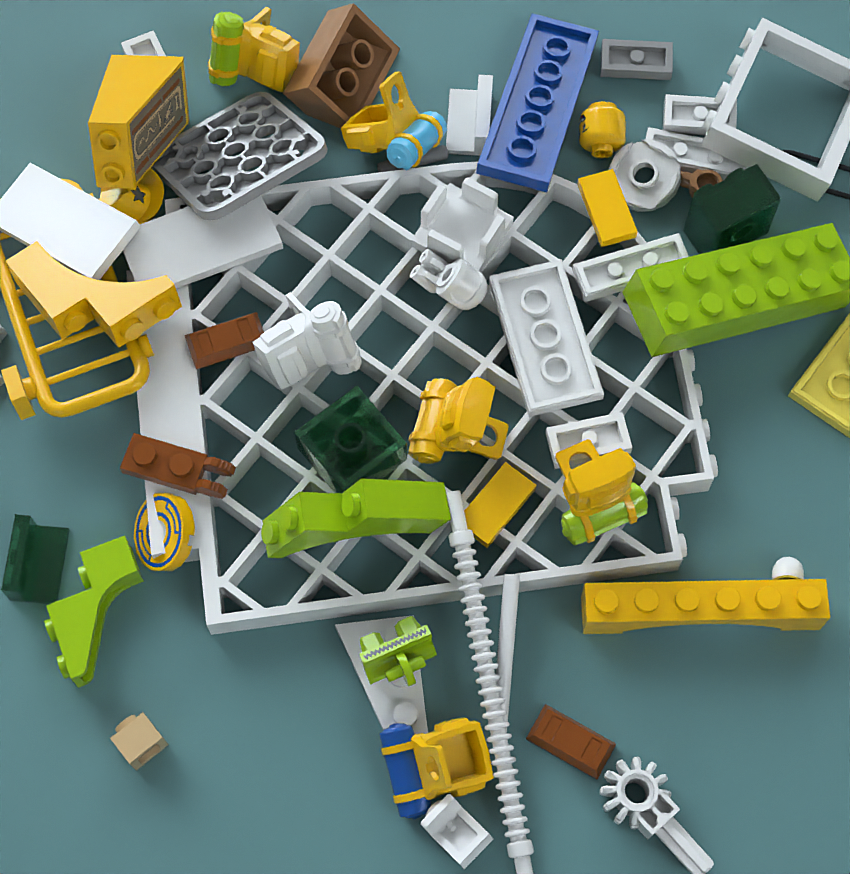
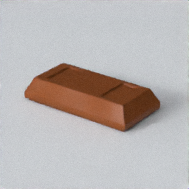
M257 312L184 336L197 370L254 351L253 342L264 333Z
M547 704L544 705L526 737V740L596 780L599 778L616 746V743Z

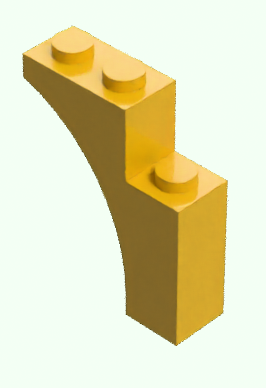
M38 241L5 261L15 283L62 340L72 333L80 331L86 324L95 319L117 347L120 348L127 342L140 337L144 331L159 321L169 318L176 310L182 307L175 284L167 275L139 282L96 280L73 272L61 265Z

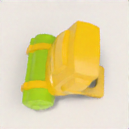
M265 7L252 20L243 22V18L235 13L220 12L215 15L211 28L212 43L210 59L208 61L209 80L211 83L220 86H231L236 83L238 75H241L270 89L284 92L299 64L300 42L270 25L271 9Z
M587 439L556 453L555 459L565 477L562 490L570 506V509L561 515L562 533L574 546L586 541L587 543L593 542L596 536L628 522L633 524L637 522L639 517L648 514L646 510L648 508V499L645 492L636 483H632L636 465L628 452H624L619 448L599 456L592 441ZM576 454H584L591 459L573 469L569 465V460Z

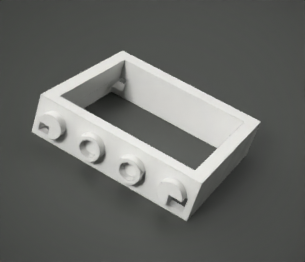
M762 18L755 30L748 28L739 48L745 51L742 57L736 54L727 72V75L731 76L732 79L729 84L726 82L722 83L714 99V102L720 105L717 111L710 109L702 128L706 129L707 132L701 146L818 202L831 185L850 141V92L817 167L752 137L725 122L760 48L850 91V59Z

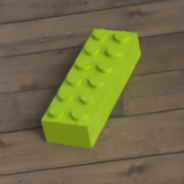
M833 223L636 269L622 293L651 357L845 308L850 303V257Z

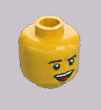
M605 101L595 102L581 113L579 118V143L583 149L591 152L593 157H611L613 152L620 150L626 142V117L624 112L618 109L614 103Z

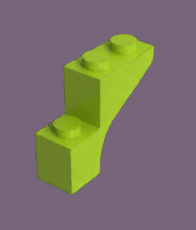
M125 535L80 552L84 565L78 567V572L85 589L88 590L46 605L50 616L49 619L44 620L47 633L52 643L58 641L62 655L56 657L63 678H71L78 688L89 684L94 677L105 616L110 604L126 589L144 582L132 547Z

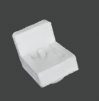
M451 794L432 804L426 813V817L421 821L423 828L463 869L493 840L492 836L461 807Z

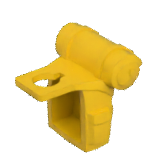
M479 377L471 378L460 386H457L451 380L443 378L427 381L425 390L420 395L422 403L414 432L409 435L408 441L410 446L408 454L416 461L425 464L440 462L444 451L464 453L470 451L494 460L501 458L509 426L505 422L489 417L496 387ZM486 426L492 428L496 435V442L490 447L484 446L479 442L483 438Z

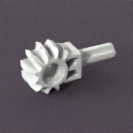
M640 757L632 759L631 770L622 759L617 761L616 769L618 774L607 770L604 775L606 781L613 786H602L599 791L602 796L613 797L612 800L603 805L604 811L609 812L617 808L620 812L615 816L614 822L618 825L625 819L626 815L630 816L629 825L631 829H638L647 840L656 834L691 874H706L714 865L713 860L673 817L680 809L670 799L671 792L658 788V786L663 785L668 780L666 774L654 778L651 775L657 766L654 762H650L645 770H641ZM630 783L639 784L645 791L644 802L633 803L626 797L625 786Z

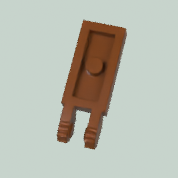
M133 433L120 466L123 474L194 495L201 493L223 499L226 496L228 489L220 483L202 479L205 470L231 477L236 469L228 461L216 457H208L207 454Z

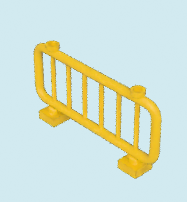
M61 179L83 191L80 185L72 180ZM4 232L0 233V241L11 237ZM0 243V290L30 376L23 379L16 365L1 370L10 400L20 419L24 420L36 415L31 400L36 398L43 411L51 416L63 418L117 400L141 389L147 382L150 374L147 358L154 356L147 334L127 342L126 350L46 378L39 355L105 331L99 325L66 337L63 340L61 339L36 348L29 326L46 319L42 314L26 319L19 298L25 294L21 289L16 290ZM112 265L102 276V281L118 282ZM130 356L134 366V373L130 378L66 402H58L53 398L49 385Z

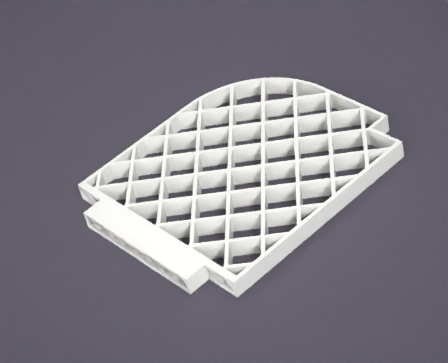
M477 161L418 167L407 171L403 169L277 185L262 194L282 242L315 264L292 291V294L304 307L325 282L333 276L367 300L348 323L355 342L381 311H384L420 336L392 370L358 347L362 360L359 370L380 385L351 420L313 393L332 371L330 365L326 364L321 368L319 367L304 379L281 390L267 375L255 350L234 357L235 359L206 393L202 394L200 369L196 370L184 335L216 325L212 320L241 287L275 310L273 315L262 326L264 332L274 327L280 321H286L294 316L286 296L253 274L270 254L222 271L221 273L224 277L195 309L193 306L191 283L176 289L182 307L176 310L169 318L159 321L141 334V336L147 334L154 356L147 358L150 374L147 382L137 391L140 433L146 437L207 454L209 457L205 419H211L245 444L231 461L236 467L234 475L231 477L220 475L215 480V482L224 485L228 489L223 499L201 493L194 495L145 480L150 547L153 559L166 553L163 543L166 527L161 520H158L153 494L171 493L175 496H180L186 500L192 511L195 532L194 536L189 535L188 546H192L185 562L200 560L206 625L211 635L460 601L464 598V593L458 591V588L462 586V582L456 580V576L431 559V556L452 531L450 521L433 531L419 549L397 534L372 535V537L408 562L385 592L362 594L334 573L362 537L338 541L321 563L304 550L288 555L286 557L311 575L287 605L264 608L237 588L238 584L267 550L261 536L263 522L228 494L260 456L299 483L281 505L298 492L339 493L325 483L324 479L353 444H356L394 471L388 480L438 482L418 468L421 463L413 459L409 454L404 458L365 430L394 394L416 410H420L422 403L420 395L423 391L406 379L433 346L470 370L473 374L469 379L479 377L490 382L497 390L526 409L518 379L499 367L510 353L505 335H503L485 358L446 331L463 310L456 308L448 302L434 320L431 321L395 296L410 278L413 268L421 264L419 258L423 252L411 247V239L414 234L385 216L384 213L400 195L421 193L430 198L439 184L447 187L451 183L462 189V183L466 178H470L485 187L506 188L535 194L536 196L513 222L481 273L487 281L489 276L494 273L509 253H512L530 266L560 260L524 235L552 201L568 206L590 219L576 183L553 174L548 192L546 193L476 174ZM181 198L165 200L166 215L188 207ZM371 199V201L368 204L363 200ZM333 204L354 218L353 222L328 250L294 227L312 206ZM281 210V212L278 215L272 212ZM593 225L565 260L562 261L572 293L582 301L584 299L572 268L573 264L582 262L598 243ZM370 230L406 254L380 285L344 261ZM638 232L636 238L619 243L626 249L647 242ZM131 270L126 271L127 282H135ZM487 284L486 295L480 304L499 316L490 285ZM623 291L617 297L611 294L585 302L603 314L586 335L591 352L614 322L644 341L622 293ZM686 348L653 357L634 382L592 355L601 386L620 398V401L610 414L623 412V415H625L632 406L676 436L652 471L633 459L636 469L632 482L640 486L646 496L650 494L656 499L666 553L656 554L624 532L622 529L626 523L598 535L601 539L581 565L558 567L526 544L554 507L565 513L570 509V506L562 490L565 480L564 475L555 484L512 453L539 419L551 427L578 421L561 409L528 417L526 412L506 437L501 458L494 460L485 457L488 459L487 463L461 494L465 510L501 466L507 462L535 483L537 486L534 492L544 498L516 536L503 529L493 542L505 551L485 577L477 579L478 583L483 584V587L479 589L480 594L485 595V597L502 595L503 574L515 558L533 570L513 574L520 575L519 592L677 571L683 557L687 556V545L684 534H678L675 522V520H679L677 498L670 496L709 491L714 477L718 476L716 457L714 454L709 455L707 441H710L709 424L707 419H701L699 406H702L703 403L701 387L699 383L694 384L692 372L695 371V358L692 349ZM670 357H673L685 416L644 390ZM250 370L287 395L257 432H254L220 407ZM301 407H304L340 433L310 470H307L271 444ZM485 434L479 441L480 444L488 447L495 444V441ZM691 443L697 473L661 478L684 445ZM582 464L572 465L570 468L573 469ZM205 470L202 479L211 481V472ZM445 487L446 493L451 491ZM217 506L257 534L223 576H221L214 511V507ZM610 545L628 557L598 562ZM420 571L437 583L436 585L407 588ZM323 585H326L341 596V598L310 602ZM223 598H229L245 611L225 613Z

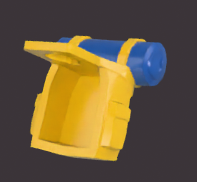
M465 717L451 719L434 725V731L426 734H414L411 725L396 723L389 725L388 728L379 733L382 744L381 752L385 757L394 793L393 800L397 804L400 817L417 819L427 813L432 805V799L450 793L453 797L465 796L485 788L486 782L494 779L488 746L478 721H469Z

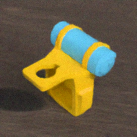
M397 71L379 86L384 104L363 107L341 127V132L348 149H360L361 152L378 153L387 150V158L390 163L397 168H403L407 171L411 167L418 166L421 158L431 148H435L440 144L442 137L447 131V123L443 116L437 112L427 111L422 114L418 113L409 97L402 73ZM393 85L398 89V103H394L392 100L391 90Z

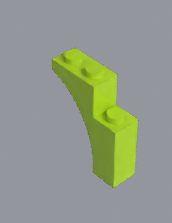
M360 479L343 493L298 492L262 520L261 536L266 544L268 558H284L308 548L357 537L398 533L430 534L450 521L451 517L444 482Z

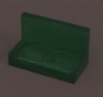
M15 514L1 591L10 601L51 604L58 601L69 528L40 526L29 515Z

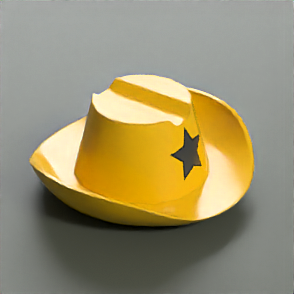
M151 168L135 188H101L98 200L130 216L140 225L152 220L158 213L164 198V185L158 174Z

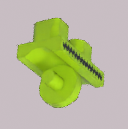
M409 616L398 621L394 626L397 638L384 643L380 633L375 632L360 638L362 653L359 656L370 685L384 678L391 682L401 677L404 678L408 687L416 684L413 672L425 667V660L437 656L432 642V634L427 624L421 627L413 616Z

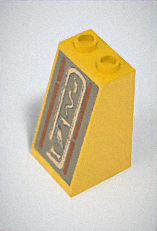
M111 55L88 121L97 187L135 188L188 125L189 111L184 57Z

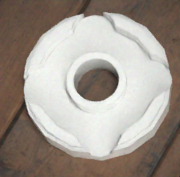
M645 139L634 144L631 142L623 146L613 157L608 169L614 170L628 208L637 212L654 211L665 206L676 195L681 183V167L675 153L664 143L652 139ZM648 167L654 170V176L649 182L639 183L635 180L636 172L639 169Z

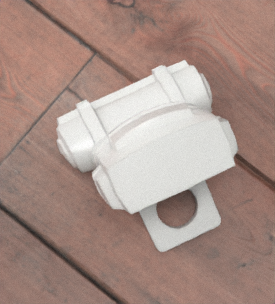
M291 292L285 296L294 316L286 321H280L253 342L261 365L269 378L281 390L304 379L310 373L326 364L330 365L333 372L343 375L360 369L362 362L360 350L348 326L349 322L338 303L334 301L323 302L314 307L310 312Z

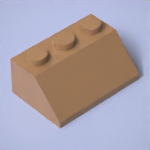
M354 3L328 10L283 94L307 116L341 128L363 107L372 104L379 91V86L384 81L400 48Z

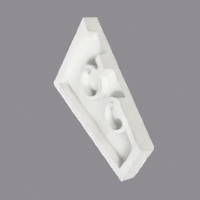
M409 616L335 624L339 637L346 648L383 731L389 725L405 723L412 726L414 734L428 733L421 670L413 672L416 684L409 687L403 677L391 682L384 678L370 685L359 656L362 653L361 637L375 632L380 633L384 643L398 637L394 627L397 622Z

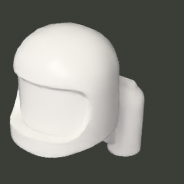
M429 249L425 250L420 256L419 262L421 265H416L410 273V278L427 291L437 293L440 297L461 310L475 308L481 303L487 292V282L484 275L467 261L459 258L449 264Z

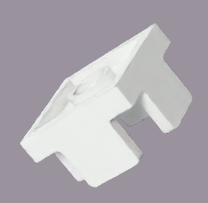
M470 178L464 180L462 189L451 183L447 187L439 184L421 210V225L411 239V247L421 252L429 249L449 264L462 258L482 272L512 226L514 216L498 208V193Z

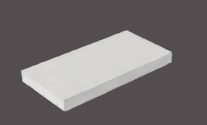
M29 163L0 199V231L26 246H30L38 241L61 265L73 272L96 280L102 278L141 228L139 223L130 216L32 163Z
M260 195L217 220H204L188 206L140 224L141 228L123 249V253L135 282L167 275L177 289L283 249V243L263 197ZM216 199V200L213 201V203L223 202V201H225V200H224V199Z
M562 259L489 276V285L528 417L602 400L604 392Z

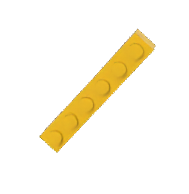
M826 579L585 583L581 594L583 634H621L623 631L694 624L756 625L780 628L781 631L820 630L830 619Z

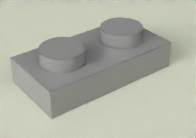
M602 39L600 77L671 80L673 71V42Z

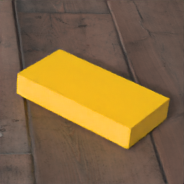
M610 169L578 178L577 185L600 246L605 247L636 238L638 231L614 170Z
M507 462L501 466L464 510L467 528L473 531L474 538L486 548L490 546L533 494L537 486Z

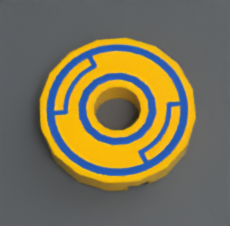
M155 493L153 498L158 520H161L166 527V535L163 540L166 553L154 559L151 555L146 500L138 511L134 525L136 553L142 564L150 570L173 571L182 566L190 554L192 546H188L189 535L194 536L195 532L193 514L186 500L171 493Z

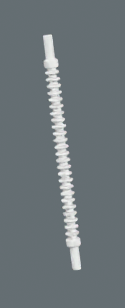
M450 491L446 493L452 530L448 538L450 547L455 548L456 551L452 554V557L458 560L454 568L460 571V575L456 577V580L462 582V586L458 588V591L464 593V598L460 600L461 603L466 604L463 614L469 617V620L465 622V626H470L471 632L467 633V637L473 639V643L469 645V648L475 650V655L471 659L477 661V667L473 671L479 673L476 683L482 686V690L478 691V695L484 697V701L480 703V706L486 709V713L482 715V718L488 720V725L484 729L490 731V737L487 738V742H492L493 748L489 750V753L495 756V760L491 762V765L497 767V772L493 776L499 778V784L495 788L502 792V795L498 797V801L504 803V807L500 809V812L506 815V819L502 821V824L508 826V832H505L504 835L505 837H510V843L506 845L509 858H514L516 874H533L530 855L534 853L532 840L526 837L530 829L524 827V822L528 818L521 814V810L525 809V805L519 802V798L523 797V793L517 791V786L521 782L515 780V774L519 771L518 769H513L512 763L516 761V758L510 755V751L514 749V746L508 744V739L512 735L506 733V727L510 724L503 719V716L507 714V711L501 708V704L505 702V699L499 697V692L503 688L497 686V681L501 677L500 675H495L494 669L498 668V664L493 663L492 658L496 656V653L490 650V646L494 644V641L488 639V635L492 633V630L486 628V623L490 619L484 617L487 607L482 606L481 601L485 599V595L479 593V589L483 587V584L477 582V578L481 576V573L475 571V566L479 562L473 560V555L477 551L471 549V544L475 542L473 531L467 528L461 491Z

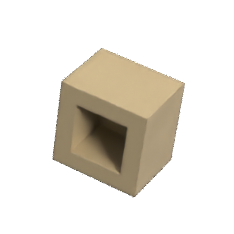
M143 712L137 717L131 715L124 719L115 728L117 733L110 738L136 771L169 745Z

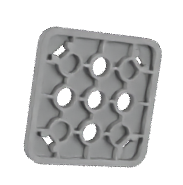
M257 92L244 97L179 134L151 168L202 219L217 220L317 163L325 157L328 148L321 134L267 92ZM273 134L272 136H270V137H268V138L261 139L262 137H264V136H266V135ZM226 137L225 139H223V140H221V141L215 142L217 139ZM299 150H304L302 156H301ZM242 152V153L239 154V155L231 156V155H233L234 153ZM260 166L256 170L248 171L250 168ZM212 169V170L209 171L208 173L200 174L201 172H203V171H205V170ZM216 199H224V200H225V201H223V202L213 203V201L216 200Z

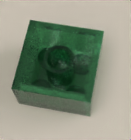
M758 164L745 170L744 168H738L732 171L725 180L715 185L706 184L694 193L683 231L699 254L752 242L768 234L781 197Z
M355 386L294 432L298 450L334 493H343L360 479H382L407 460L406 441L358 386Z

